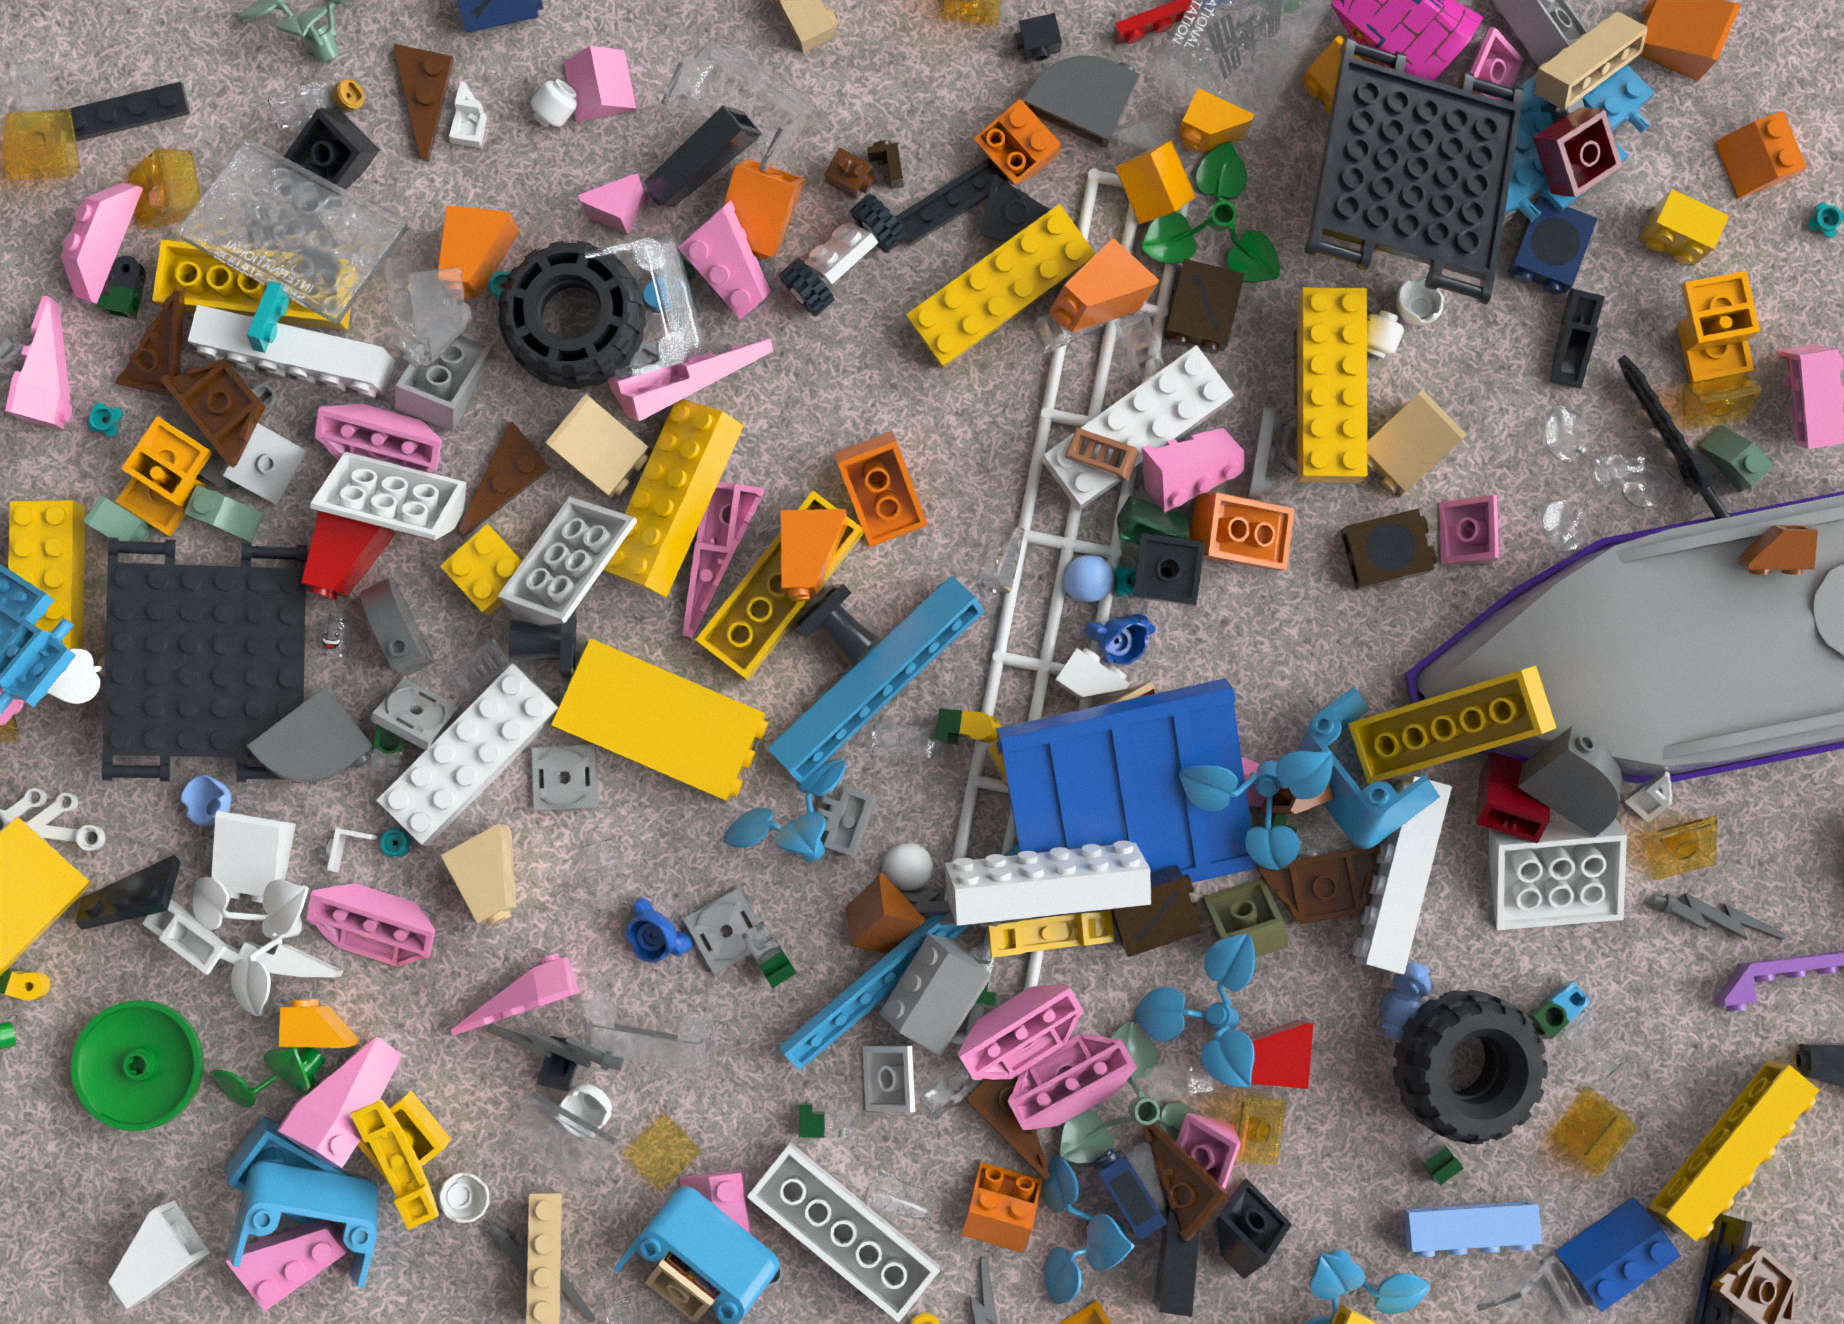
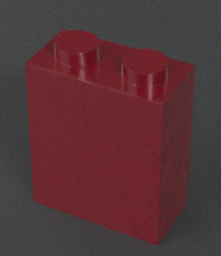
M1491 751L1479 774L1476 824L1538 843L1550 822V808L1518 788L1523 761Z

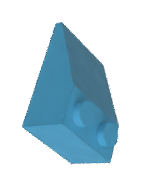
M262 1116L225 1167L228 1184L242 1192L244 1191L250 1168L261 1160H271L347 1174L339 1167L327 1165L277 1132L280 1125L265 1116ZM283 1213L303 1225L314 1222L317 1219Z

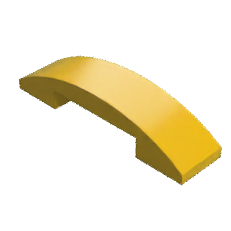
M1111 910L999 923L996 927L987 925L991 958L1048 949L1115 942Z
M379 1099L351 1112L350 1115L364 1143L369 1141L396 1195L394 1203L407 1229H412L438 1217L436 1203L420 1162L403 1129L384 1101Z

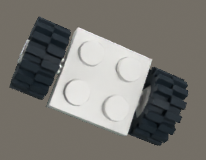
M871 193L867 194L850 210L858 226L850 222L839 226L833 231L831 239L824 245L815 247L810 252L809 258L805 262L800 258H796L779 273L780 280L786 285L785 287L815 317L835 300L829 288L825 286L824 280L833 284L875 245L879 249L881 248L883 252L888 253L906 236L902 225L897 222V218Z

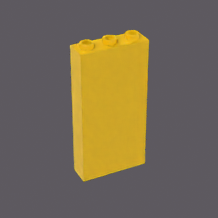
M590 638L551 725L729 802L731 796L734 798L738 796L743 784V780L739 779L744 767L750 768L756 754L752 747L756 738L762 740L769 722L764 721L766 714Z
M18 816L0 832V976L92 885L87 878Z

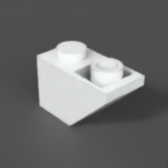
M1076 648L1054 681L1055 684L1079 700L1124 692L1130 684L1125 680L1127 677L1125 673L1112 665L1109 669L1098 662L1100 657L1087 648H1084L1083 651Z

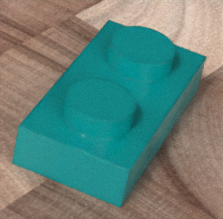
M269 280L248 330L247 337L252 349L255 351L266 352L269 343H273L276 338L277 323L280 316H284L287 312L289 299L286 297L281 283Z

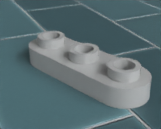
M1262 406L1247 498L1260 500L1262 494L1267 495L1269 491L1271 476L1266 475L1267 464L1273 463L1276 446L1271 445L1272 433H1278L1281 415H1276V408Z

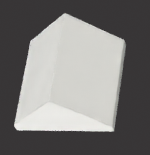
M912 1044L862 1046L865 1111L915 1112Z

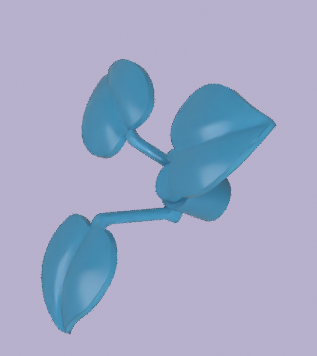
M1331 751L1290 752L1282 756L1278 763L1271 760L1260 763L1257 773L1252 772L1250 778L1238 789H1236L1238 784L1237 777L1223 767L1210 765L1191 766L1181 769L1179 777L1189 800L1196 807L1206 811H1217L1226 808L1229 804L1230 796L1238 797L1254 782L1258 793L1267 798L1265 828H1250L1246 834L1245 847L1249 856L1257 864L1267 869L1279 870L1284 869L1297 857L1300 841L1297 834L1289 827L1283 825L1271 827L1273 795L1279 791L1281 786L1283 789L1289 787L1292 795L1298 799H1311L1319 796L1326 789L1330 781L1333 760Z
M845 760L825 761L802 784L797 782L798 790L801 793H806L805 801L808 813L781 827L776 822L771 821L774 816L771 809L756 808L740 816L730 826L724 836V843H728L736 848L750 847L760 842L768 834L769 829H775L777 831L775 843L779 848L800 854L805 862H813L819 859L826 850L820 839L825 830L826 820L822 814L814 812L812 797L813 795L824 796L833 790L841 780L846 770L847 762Z
M1241 934L1219 940L1208 949L1205 955L1204 969L1206 975L1211 980L1218 982L1217 990L1222 1003H1213L1209 1006L1206 1013L1183 1009L1185 1004L1183 993L1171 987H1161L1148 993L1140 1001L1135 1011V1021L1152 1039L1162 1042L1174 1040L1181 1034L1185 1025L1183 1016L1207 1020L1210 1026L1219 1030L1214 1033L1215 1040L1206 1043L1202 1048V1064L1207 1073L1217 1081L1240 1088L1251 1086V1073L1255 1052L1249 1036L1244 1032L1235 1030L1239 1024V1014L1235 1008L1230 1006L1231 1000L1227 998L1224 986L1233 992H1238L1250 982L1255 966V949L1251 936Z
M1056 1154L1048 1164L1050 1177L1042 1181V1195L1047 1207L1053 1212H1061L1065 1208L1068 1213L1090 1221L1086 1238L1088 1246L1072 1251L1069 1255L1064 1247H1056L1046 1258L1044 1266L1046 1288L1052 1301L1056 1305L1072 1301L1081 1288V1271L1078 1264L1074 1261L1077 1256L1086 1253L1087 1261L1093 1269L1105 1271L1120 1263L1134 1248V1245L1126 1238V1229L1122 1222L1114 1221L1107 1214L1093 1216L1072 1207L1071 1204L1076 1202L1079 1197L1078 1181L1066 1159Z
M1337 1250L1330 1254L1320 1253L1317 1267L1310 1280V1289L1312 1294L1318 1298L1332 1299V1317L1330 1320L1322 1316L1315 1317L1306 1324H1331L1338 1310V1297L1342 1294L1346 1295L1349 1291L1356 1290L1361 1286L1372 1297L1377 1298L1374 1305L1378 1311L1386 1314L1405 1312L1422 1301L1430 1289V1282L1424 1281L1413 1274L1400 1273L1391 1275L1383 1280L1378 1290H1375L1365 1280L1363 1269L1351 1261L1348 1252Z

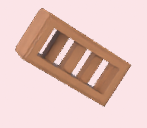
M1076 427L1065 457L1110 476L1128 481L1139 452L1136 447ZM1084 439L1090 440L1084 456L1079 455ZM1098 443L1101 447L1096 460H1093L1091 457ZM1109 448L1113 449L1109 463L1105 464L1104 460ZM1121 453H1123L1125 457L1119 469L1116 466Z

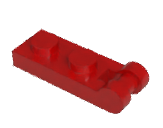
M1175 0L1116 22L1113 34L1117 44L1125 41L1127 44H1133L1141 40L1144 34L1155 31V33L1165 32L1173 26V23L1179 21L1187 24L1191 23V21L1194 22L1197 14L1188 13L1187 11H1191L1193 7L1198 13L1200 5L1192 1L1200 4L1199 0Z

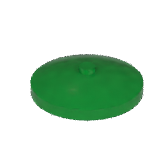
M150 1000L118 1003L97 1014L80 1033L73 1049L71 1060L73 1086L85 1109L100 1122L125 1131L152 1129L164 1125L179 1116L194 1099L200 1087L204 1070L202 1045L190 1022L175 1009Z

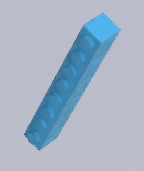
M951 575L945 582L939 584L923 603L917 605L904 621L895 626L889 635L876 647L871 648L855 667L849 669L839 682L830 690L824 692L820 699L808 711L802 713L790 728L777 736L774 743L767 749L802 784L985 612L976 597Z

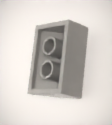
M1493 0L1492 3L1495 11L1499 15L1504 16L1509 23L1512 35L1518 41H1521L1528 50L1527 55L1530 61L1539 67L1558 55L1562 49L1576 42L1581 35L1588 33V30L1567 0Z
M928 934L879 1014L899 1033L934 1053L942 1055L992 975L953 939Z

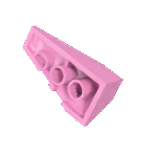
M744 1169L680 1177L681 1187L689 1186L697 1190L752 1235Z

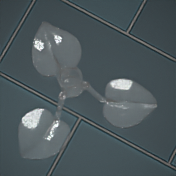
M1557 405L1552 410L1546 422V446L1550 453L1561 462H1570L1576 456L1582 461L1598 462L1595 475L1599 481L1575 507L1567 500H1558L1551 503L1543 513L1542 527L1550 547L1555 552L1564 553L1579 548L1590 538L1594 528L1593 518L1588 513L1580 510L1606 485H1612L1618 481L1623 482L1621 491L1624 498L1633 506L1648 508L1662 500L1668 492L1678 485V481L1664 467L1645 457L1635 456L1626 459L1622 455L1615 454L1606 459L1604 455H1585L1584 453L1590 451L1595 444V429L1585 417L1561 405Z

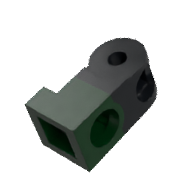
M121 256L112 265L114 278L109 296L100 295L97 307L106 314L136 320L145 285L146 271L135 258Z

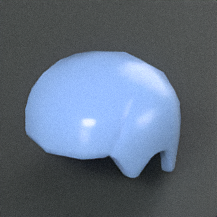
M1084 555L1074 559L1065 567L1062 581L1064 590L1073 600L1077 602H1095L1110 593L1114 576L1112 567L1107 561H1104V558Z
M204 774L195 776L186 784L180 800L186 805L188 813L185 815L192 822L208 827L215 825L216 811H230L231 793L224 783Z

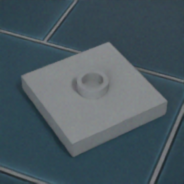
M257 423L238 464L232 468L226 462L220 475L277 505L307 450Z

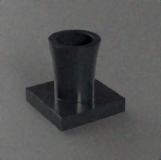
M1141 533L1132 597L1196 606L1205 542ZM1168 569L1171 577L1165 578L1161 575L1160 570Z
M836 584L792 628L802 637H807L816 629L835 651L843 665L847 666L863 653L877 636L862 626L840 605L851 592L844 584Z
M576 610L573 611L566 623L561 625H536L511 619L509 663L531 660H560L559 672L561 676L572 678L575 673Z

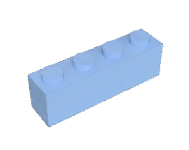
M1533 1201L1403 1209L1406 1248L1411 1252H1415L1417 1257L1435 1256V1251L1448 1250L1450 1255H1463L1468 1253L1467 1249L1480 1248V1252L1494 1253L1500 1251V1246H1512V1250L1526 1251L1532 1249V1244H1542L1539 1206Z

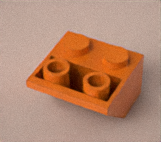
M1021 99L1017 100L973 138V141L1014 186L1037 175L1059 156L1061 143Z
M980 1162L961 1235L1024 1253L1033 1228L1042 1179Z

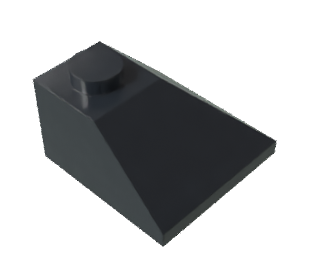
M1247 1178L1241 1182L1216 1218L1220 1256L1245 1279L1267 1264L1292 1225Z

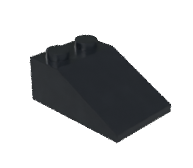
M338 107L318 108L269 176V179L302 213H306V216L309 214L312 218L311 214L319 216L365 172L380 149Z

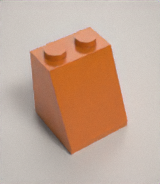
M1647 0L1642 9V13L1646 14L1641 24L1647 26L1648 29L1643 52L1638 56L1699 81L1718 60L1741 5L1725 0Z
M748 158L735 165L723 207L732 200L735 207L734 212L741 228L745 230L746 239L753 256L768 259L769 256L774 257L779 253L806 179Z
M446 205L437 280L447 293L451 295V298L469 301L470 297L481 296L519 234V227L510 212Z
M1112 238L1064 284L1049 312L1053 315L1057 324L1066 327L1071 333L1138 312L1144 306L1160 280Z
M846 509L781 510V588L785 596H790L791 601L810 600V595L818 594L848 526Z

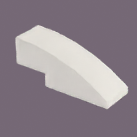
M170 900L168 911L148 915L142 923L158 935L160 941L208 975L227 948L211 930L201 925L193 915L173 900Z

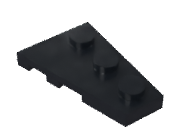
M994 174L979 236L1007 242L1051 209Z
M174 854L83 897L75 923L81 930L168 911L180 867L179 859Z

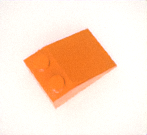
M893 431L834 453L869 547L928 525Z
M1221 493L1200 494L1195 497L1190 540L1205 542L1203 555L1205 560L1287 570L1295 509Z

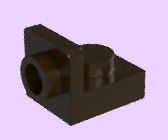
M883 140L875 142L871 147H867L869 162L887 159V161L881 162L884 180L890 179L891 188L904 187L898 143Z

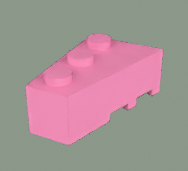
M731 200L684 241L678 249L741 320L771 293V290L756 256H753L746 239L747 235L744 228L740 226Z
M1809 344L1777 350L1778 359H1785L1788 377L1783 378L1784 388L1791 387L1794 406L1789 407L1796 445L1806 449L1843 444L1844 386L1841 384L1840 372L1843 370V360L1840 353H1838V349Z
M1224 428L1191 435L1190 440L1180 443L1175 439L1166 441V446L1155 449L1151 445L1142 447L1144 489L1164 512L1181 506L1186 501L1202 493L1209 492L1212 488L1229 479H1234L1244 472V450Z
M320 1219L292 1228L288 1232L273 1237L270 1235L261 1238L260 1241L245 1245L240 1267L232 1266L228 1256L225 1262L265 1312L345 1255L347 1246L343 1241V1232L334 1221Z

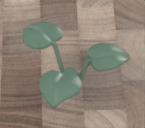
M258 0L238 15L240 22H242L243 19L256 18L273 9L282 10L287 15V18L276 24L277 29L303 37L307 45H310L317 62H325L340 54L333 36L337 35L334 27L333 10L338 4H343L349 0H325L327 3L326 7H315L301 14L294 15L283 3L286 0ZM327 13L328 29H326L324 24L313 26L317 20Z
M1126 1022L1110 1037V1039L1122 1040L1137 1066V1069L1128 1078V1082L1137 1095L1128 1106L1129 1115L1102 1123L1101 1117L1096 1112L1086 1110L1066 1121L1062 1128L1059 1155L1069 1162L1079 1164L1096 1162V1158L1111 1149L1114 1145V1138L1106 1129L1110 1126L1127 1122L1131 1123L1132 1121L1144 1125L1158 1122L1177 1142L1186 1113L1196 1114L1192 1108L1183 1103L1169 1102L1162 1108L1160 1117V1108L1157 1102L1145 1097L1144 1092L1141 1091L1135 1082L1134 1076H1147L1156 1065L1157 1053L1151 1039L1134 1022Z

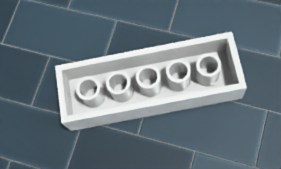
M201 305L196 307L188 342L197 348V353L205 355V359L214 362L226 359L236 362L237 367L249 371H255V367L266 369L267 374L280 378H285L286 374L297 376V381L310 385H315L317 380L327 383L328 388L345 392L346 387L358 390V395L372 399L376 398V394L383 396L387 394L395 360L381 346L277 323L276 338L273 343H269L266 352L262 353L252 349L247 337L253 317Z
M1196 345L1080 429L1136 447L1139 455L1132 470L1133 473L1143 466V446L1151 445L1155 449L1166 446L1165 444L1168 440H1179L1228 405L1234 394ZM1073 433L1043 454L1042 463L1076 509L1080 511L1122 481V479L1067 459L1065 455L1074 435ZM1084 439L1079 455L1084 456L1090 440ZM1097 443L1091 459L1096 460L1101 447L1100 444ZM1109 448L1104 460L1105 464L1109 463L1113 449ZM1121 453L1116 466L1119 469L1125 457L1123 453Z
M512 663L376 801L421 845L429 846L554 720L559 706L527 674Z
M1412 776L1402 779L1401 784L1396 783L1395 791L1399 794L1420 777ZM1430 780L1440 798L1387 836L1385 845H1380V853L1376 859V863H1380L1378 875H1373L1371 886L1368 889V893L1372 894L1370 906H1365L1360 920V924L1364 925L1362 937H1357L1353 946L1352 955L1356 956L1355 963L1404 975L1452 786Z
M1117 841L1113 845L1107 846L1087 844L1082 846V848L1070 850L1058 847L1051 849L1050 852L1036 853L1034 851H1023L1013 856L992 854L985 859L958 858L954 862L945 863L947 900L957 926L1151 904L1150 867L1136 842Z
M791 1142L747 1196V1198L898 1323L940 1272V1265Z

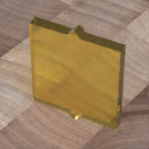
M665 1113L625 1154L640 1169V1175H646L662 1191L702 1151L686 1135L687 1130H681Z

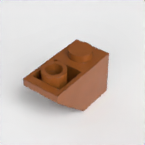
M1773 525L1738 557V564L1747 568L1750 574L1768 575L1770 570H1782L1783 574L1801 575L1803 570H1815L1818 530L1808 525Z

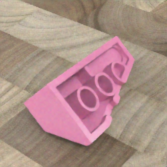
M42 296L31 326L33 341L28 346L24 345L21 353L24 358V365L21 372H14L5 411L26 423L64 429L65 422H68L71 418L72 406L70 404L59 303L50 297Z
M558 953L541 958V965L529 970L451 1029L452 1036L579 994L568 957L559 958Z
M378 1037L372 1038L349 1057L345 1064L333 1074L326 1076L310 1093L303 1095L297 1100L277 1129V1132L327 1165L343 1168L361 1139V1135L350 1113L381 1098L402 1054Z

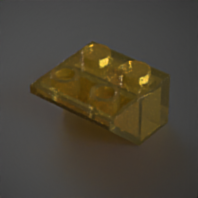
M157 148L128 171V183L143 188L134 210L135 216L139 221L140 230L187 221L204 210L191 150Z

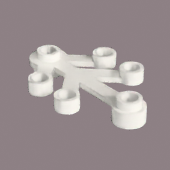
M38 788L29 789L25 797L9 809H0V819L4 824L0 832L17 816L20 817L31 807L43 806L47 801L45 791ZM38 792L40 794V801L34 804L31 796L33 793ZM61 793L57 797L56 802L30 821L25 822L43 840L50 838L77 842L81 849L89 851L100 849L105 842L104 831L95 825H85L79 830L47 825L63 812H71L76 809L78 799L72 793ZM69 796L72 803L68 808H65L62 801L65 797ZM92 832L97 834V841L94 844L88 841V836Z

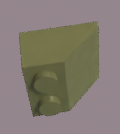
M1264 878L1203 897L1217 941L1241 934H1248L1251 936L1254 944L1255 957L1288 947L1284 920Z

